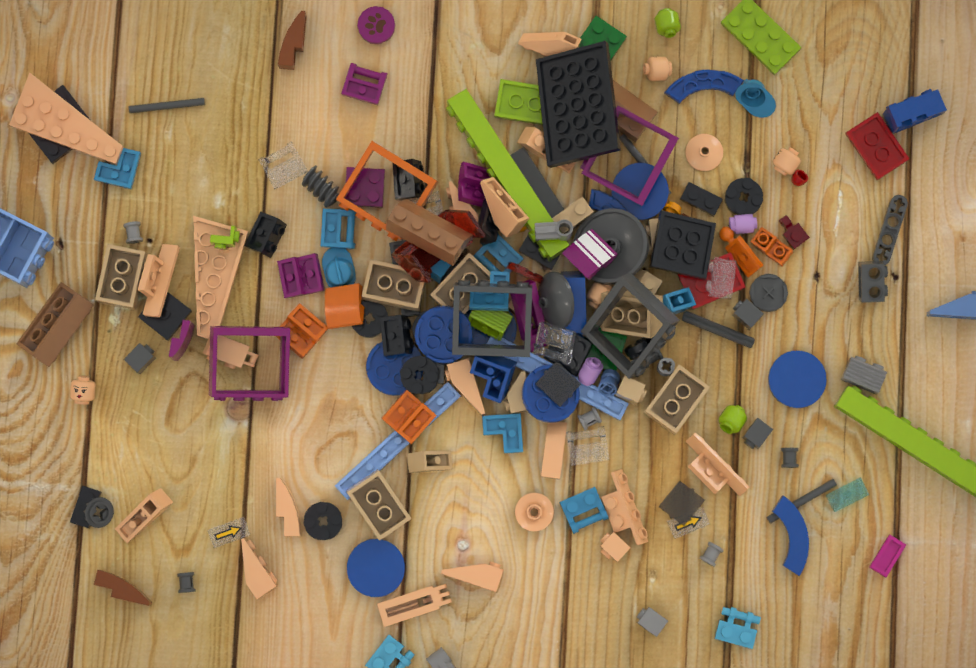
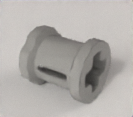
M135 221L123 224V227L126 228L127 244L143 241L139 230L140 222Z
M671 358L661 359L657 365L658 373L662 376L671 375L675 367L674 361ZM663 363L670 364L669 371L666 369L662 370Z
M595 407L591 411L577 416L584 430H587L589 426L597 422H602Z
M708 542V548L699 559L715 567L716 559L724 550L712 542Z

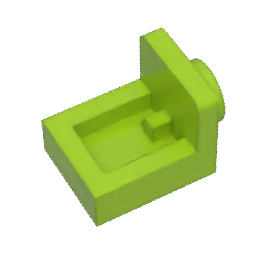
M231 225L230 236L211 235L210 243L215 245L214 248L216 249L235 247V242H239L240 231H237L236 226Z

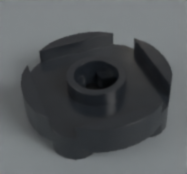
M751 178L734 180L725 192V204L733 214H754L759 210L763 202L762 189ZM740 193L748 194L747 202L739 200Z
M361 301V304L365 307L364 317L370 313L375 320L367 324V320L363 319V324L353 325L352 327L362 337H376L381 334L380 318L388 317L386 308L379 303Z
M643 337L636 341L635 346L632 347L631 344L624 349L627 357L632 360L640 356V353L644 351L653 337Z
M424 356L412 357L404 363L400 370L401 382L411 393H430L438 384L439 369L435 362ZM417 371H424L423 380H416L415 376Z
M318 502L310 506L306 511L304 526L307 533L314 539L329 540L340 532L342 528V515L335 505L329 502ZM327 516L328 519L326 521L328 525L319 526V517Z

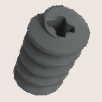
M315 165L304 176L302 186H308L307 190L309 192L313 191L314 197L319 196L318 201L324 202V207L327 208L337 202L336 198L340 194L337 193L339 187L332 188L333 181L326 183L328 176L321 178L323 171L321 170L316 173L317 166Z

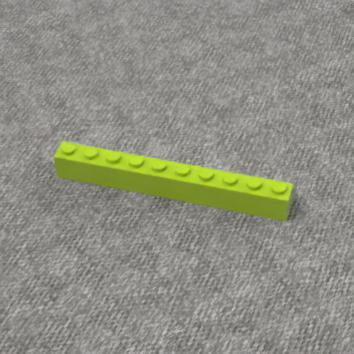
M465 89L448 99L446 110L451 118L454 116L457 121V128L468 137L466 139L468 145L471 148H475L478 153L476 154L481 164L485 163L487 166L489 177H494L529 217L524 226L529 230L528 235L532 242H537L540 247L538 250L541 256L551 261L561 255L570 246L567 241L559 239L536 241L535 223L554 221L468 90Z
M847 386L834 405L836 409L976 497V463L970 459L964 460L960 457L961 454L953 448L947 449L943 446L944 443L937 438L931 439L927 436L928 433L920 427L916 429L910 425L911 422L908 419L895 416V412L887 406L881 407L875 398L871 396L867 398L862 395V390L856 386Z

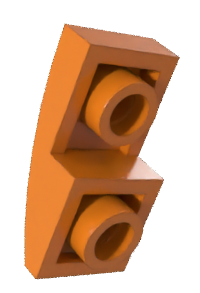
M763 227L759 229L750 241L751 244L781 267L793 253L791 248L779 241L775 235Z

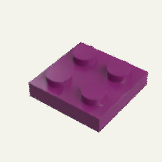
M347 167L346 182L354 171V167ZM363 168L345 199L358 207L383 208L385 169Z

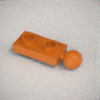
M726 226L720 229V239L729 243L725 249L728 253L731 252L734 261L748 278L764 266L741 236L735 239L734 231L730 227Z

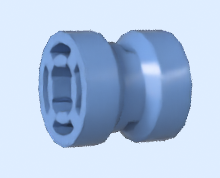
M607 369L602 372L601 381L598 385V390L601 394L605 396L616 394L620 382L619 373L613 369Z

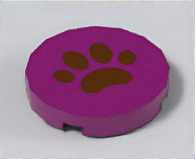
M374 6L367 8L358 18L359 34L370 44H382L388 41L394 34V17L383 7Z

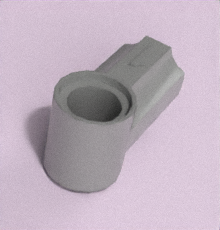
M568 220L535 223L536 241L555 239L566 241L572 236L573 225ZM565 226L569 229V232L562 234L559 228Z
M442 647L426 658L432 668H455L451 663L452 660Z

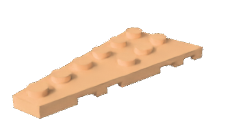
M29 73L9 126L117 165L124 147L43 82Z
M193 216L197 336L208 339L210 326H221L249 232L237 228V231H240L239 242H235V247L216 249L214 248L215 245L210 243L211 235L230 236L231 226Z

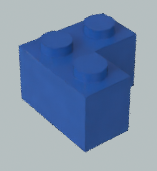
M475 355L470 373L487 379L482 397L498 403L504 400L510 387L517 364L516 361L503 356Z

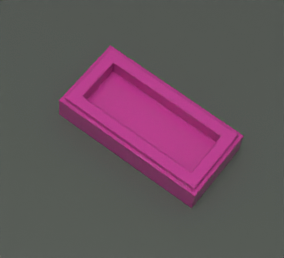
M889 534L869 568L886 578L906 544Z

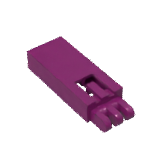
M528 279L524 282H529L528 285H532L531 317L533 316L536 327L533 329L534 324L531 322L530 352L532 353L535 351L534 346L538 350L541 349V345L543 347L548 345L546 338L548 333L542 308L539 306L536 282ZM510 293L520 336L525 341L526 294Z

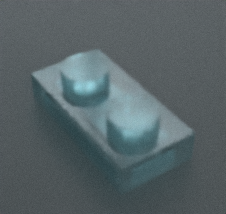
M860 477L825 496L833 511L836 512L868 496L869 493Z

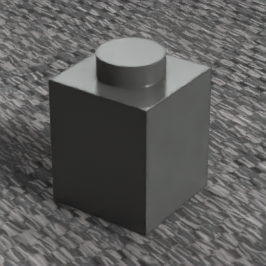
M746 299L744 302L740 300L734 306L735 312L732 316L750 330L764 313Z
M139 343L124 360L138 374H141L156 359L152 355L155 351L147 344L143 346Z
M757 418L742 438L745 439L744 443L751 449H754V447L759 449L773 429Z

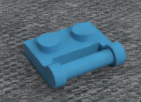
M323 208L320 246L325 248L355 249L354 227L356 212L353 210ZM342 216L347 217L346 242H340Z
M499 234L496 242L483 245L474 254V257L489 271L497 272L501 271L484 256L486 251L505 268L503 272L511 273L524 260Z
M595 487L559 502L573 534L579 532V529L602 519L603 521L609 519ZM596 507L598 508L599 513L575 523L573 517Z

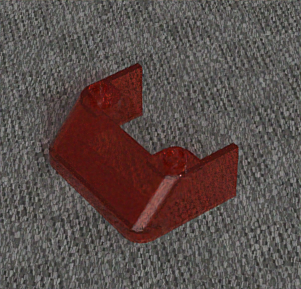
M448 209L437 215L473 235L467 246L473 242V238H484L486 236L470 211ZM408 241L404 242L391 254L395 262L415 281L424 283L432 281L430 279L431 267L441 260Z

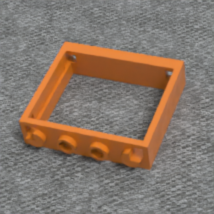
M371 141L336 200L340 202L338 206L346 211L352 209L356 212V217L362 221L368 219L372 222V227L381 231L382 229L386 230V223L345 199L373 151L428 184L416 203L422 208L437 186L438 181ZM386 230L387 232H389L387 236L395 241H397L398 239L404 240L403 238Z

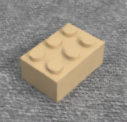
M107 244L95 300L102 304L136 310L140 295L138 284L148 254L141 250Z
M468 253L433 290L429 297L439 306L453 307L455 282L465 279L470 280V283H478V280H488L490 283V271L473 255ZM460 292V311L465 314L469 310L470 292Z
M370 259L362 298L365 301L420 312L428 277L427 271Z
M610 291L601 293V303ZM626 291L602 323L601 331L652 338L663 324L634 295ZM655 295L663 303V296Z
M678 365L644 411V414L673 435H676L710 386L681 365Z
M378 469L346 490L379 541L411 520V517Z

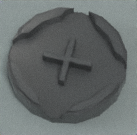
M764 274L754 280L750 286L749 295L753 305L760 311L773 312L781 308L786 302L788 290L787 285L780 277L773 274Z

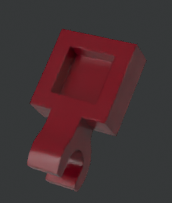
M787 215L779 220L786 230L782 235L793 250L810 238L799 223L793 226Z

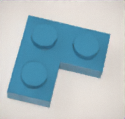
M123 148L117 166L99 161L94 180L132 190L141 152Z
M490 271V283L497 284V281L510 280V272ZM470 292V310L508 311L509 293Z
M521 413L482 416L484 436L503 434L504 454L523 452Z

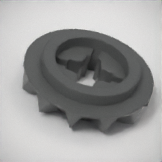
M103 497L92 498L89 503H86L87 507L83 512L85 513V520L90 526L102 528L110 523L113 518L114 509L108 499ZM96 507L98 509H103L100 512V518L99 516L94 515V513L97 512Z

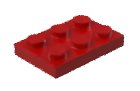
M878 112L845 133L876 180L881 179L909 160V157Z
M731 252L709 261L707 278L705 280L678 274L683 289L689 287L696 305L691 307L692 310L746 288Z

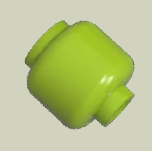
M670 8L660 10L654 18L657 32L661 36L672 38L681 29L678 13Z
M738 405L727 406L718 419L720 428L728 434L738 433L747 421L745 410Z

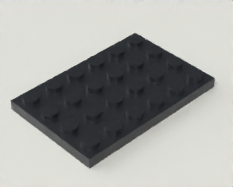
M602 41L536 59L547 166L553 168L621 151L608 42Z

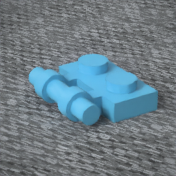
M723 607L721 614L728 616L727 622L719 620L714 639L753 649L757 630L751 629L750 626L751 623L759 624L761 617L755 616L752 612L744 613L737 611V608ZM734 619L744 620V626L733 624Z
M388 635L365 666L368 668H390V664L397 658L400 662L395 668H405L411 664L410 660L415 654L408 650L405 656L402 655L400 651L404 645L391 635Z

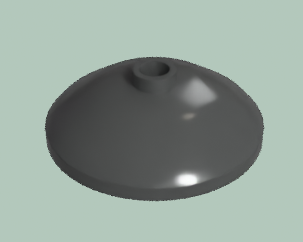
M549 272L543 276L538 286L539 306L542 308L544 320L552 328L563 329L572 321L574 297L567 279L559 272Z

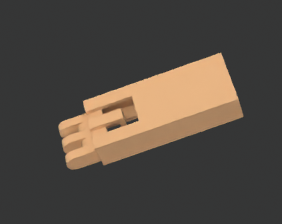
M443 584L434 588L433 586L426 587L378 603L377 606L384 627L440 609L439 606L451 603V599L443 601L442 598L450 595L449 591L444 593L440 591L446 589L447 585ZM429 595L428 598L422 600L424 604L431 602V604L419 607L417 599Z

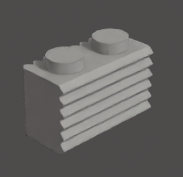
M859 356L849 358L841 380L873 394H878L887 374L883 370L884 367L873 363V365L865 363L866 359Z

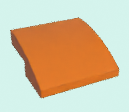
M360 283L325 289V316L328 329L363 324L365 307L361 304L363 286Z
M300 303L279 326L290 328V349L302 359L328 330L321 320Z
M406 389L381 419L412 444L437 415Z

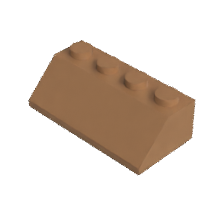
M613 80L616 108L620 106L651 123L658 112ZM621 113L617 118L619 131L635 143L647 128Z
M408 199L398 203L387 218L386 230L454 266L473 236L471 233Z
M60 282L16 344L31 356L50 367L57 359L63 347L68 344L73 333L78 330L81 322L90 313L94 304Z

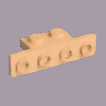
M163 244L159 258L155 255H147L138 284V291L147 296L143 310L144 316H161L180 249L178 245Z
M694 433L686 440V443L699 455L688 468L714 494L726 483L739 496L749 489L745 480L739 477L732 470V467L701 436Z
M622 469L611 472L617 491L601 498L613 531L617 533L631 528L636 544H644L648 542V534L642 525L641 514L634 503V495L629 489L627 476Z

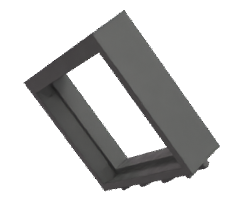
M630 272L619 278L581 332L630 379L634 376L639 377L646 370V364L653 361L656 357L655 352L660 350L667 342L665 339L676 331L675 326L680 319ZM627 290L663 324L634 364L598 330Z
M465 279L455 282L452 355L530 357L532 285H528L529 282L518 281L517 284H509V281H497V284L489 283L488 280H478V283H470V280ZM460 292L526 294L525 345L459 343Z

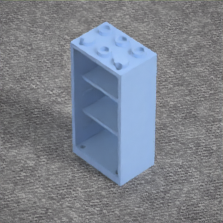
M1 208L0 275L28 288L36 279L35 273L37 269L43 266L46 252H50L52 249L54 238L48 232Z

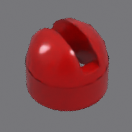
M798 169L792 175L791 181L795 186H802L808 181V176L804 171Z

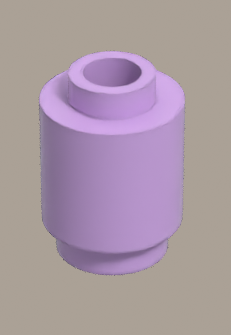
M753 214L734 215V217H729V227L735 234L754 233V229H757V218L753 217Z
M588 357L578 373V380L581 384L591 386L596 382L603 369V364L598 358Z

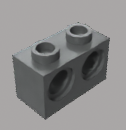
M882 261L858 262L859 300L862 303L885 302V296H888V287L885 285L888 269ZM877 268V275L870 277V269ZM872 287H877V294L869 295V290Z

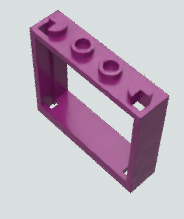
M617 106V118L621 113L668 138L669 141L639 196L591 172L590 169L597 157L583 161L580 167L583 169L581 174L643 206L679 138Z
M210 326L209 396L214 397V400L225 401L226 397H233L234 401H245V397L252 398L253 401H264V398L278 401L288 398L290 328ZM217 335L280 336L279 390H216Z

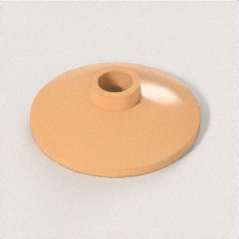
M699 134L688 142L685 156L689 165L694 169L704 172L715 169L722 161L723 147L716 137L709 134ZM703 148H706L708 150V154H703L701 150Z
M540 493L524 495L518 501L515 508L517 522L528 531H541L551 523L554 515L551 501ZM532 509H537L538 514L536 516L531 515Z

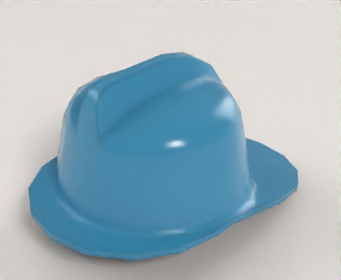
M745 79L743 84L737 88L735 93L737 101L753 116L764 118L772 115L775 111L776 102L773 96L759 80Z
M330 248L324 253L322 266L328 286L332 288L354 284L356 273L350 253L343 248Z

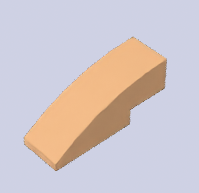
M566 422L548 423L541 477L560 480L567 429Z
M276 478V517H284V536L301 537L300 520L294 499L283 480Z

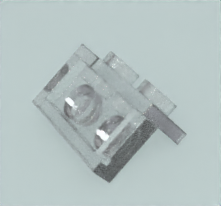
M714 257L713 261H709L708 272L711 273V279L707 280L706 291L709 292L708 296L732 299L737 261L720 259L719 257Z

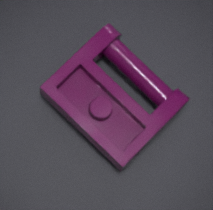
M351 63L341 94L378 106L388 73L375 72ZM354 74H359L379 80L377 85L353 78Z

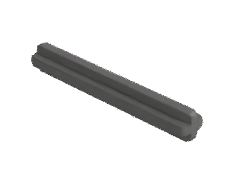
M685 311L682 321L748 348H752L755 339L691 312Z

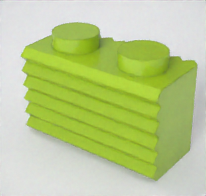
M472 310L468 319L474 329L480 330L484 334L501 341L513 316L508 311Z

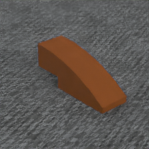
M301 11L285 35L279 53V69L294 70L296 52H304L307 18L305 11Z
M97 570L94 585L112 589L111 597L147 606L152 605V601L135 585L115 574Z

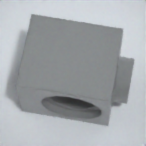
M650 607L646 610L643 608L637 615L639 619L637 623L655 637L658 636L668 620Z

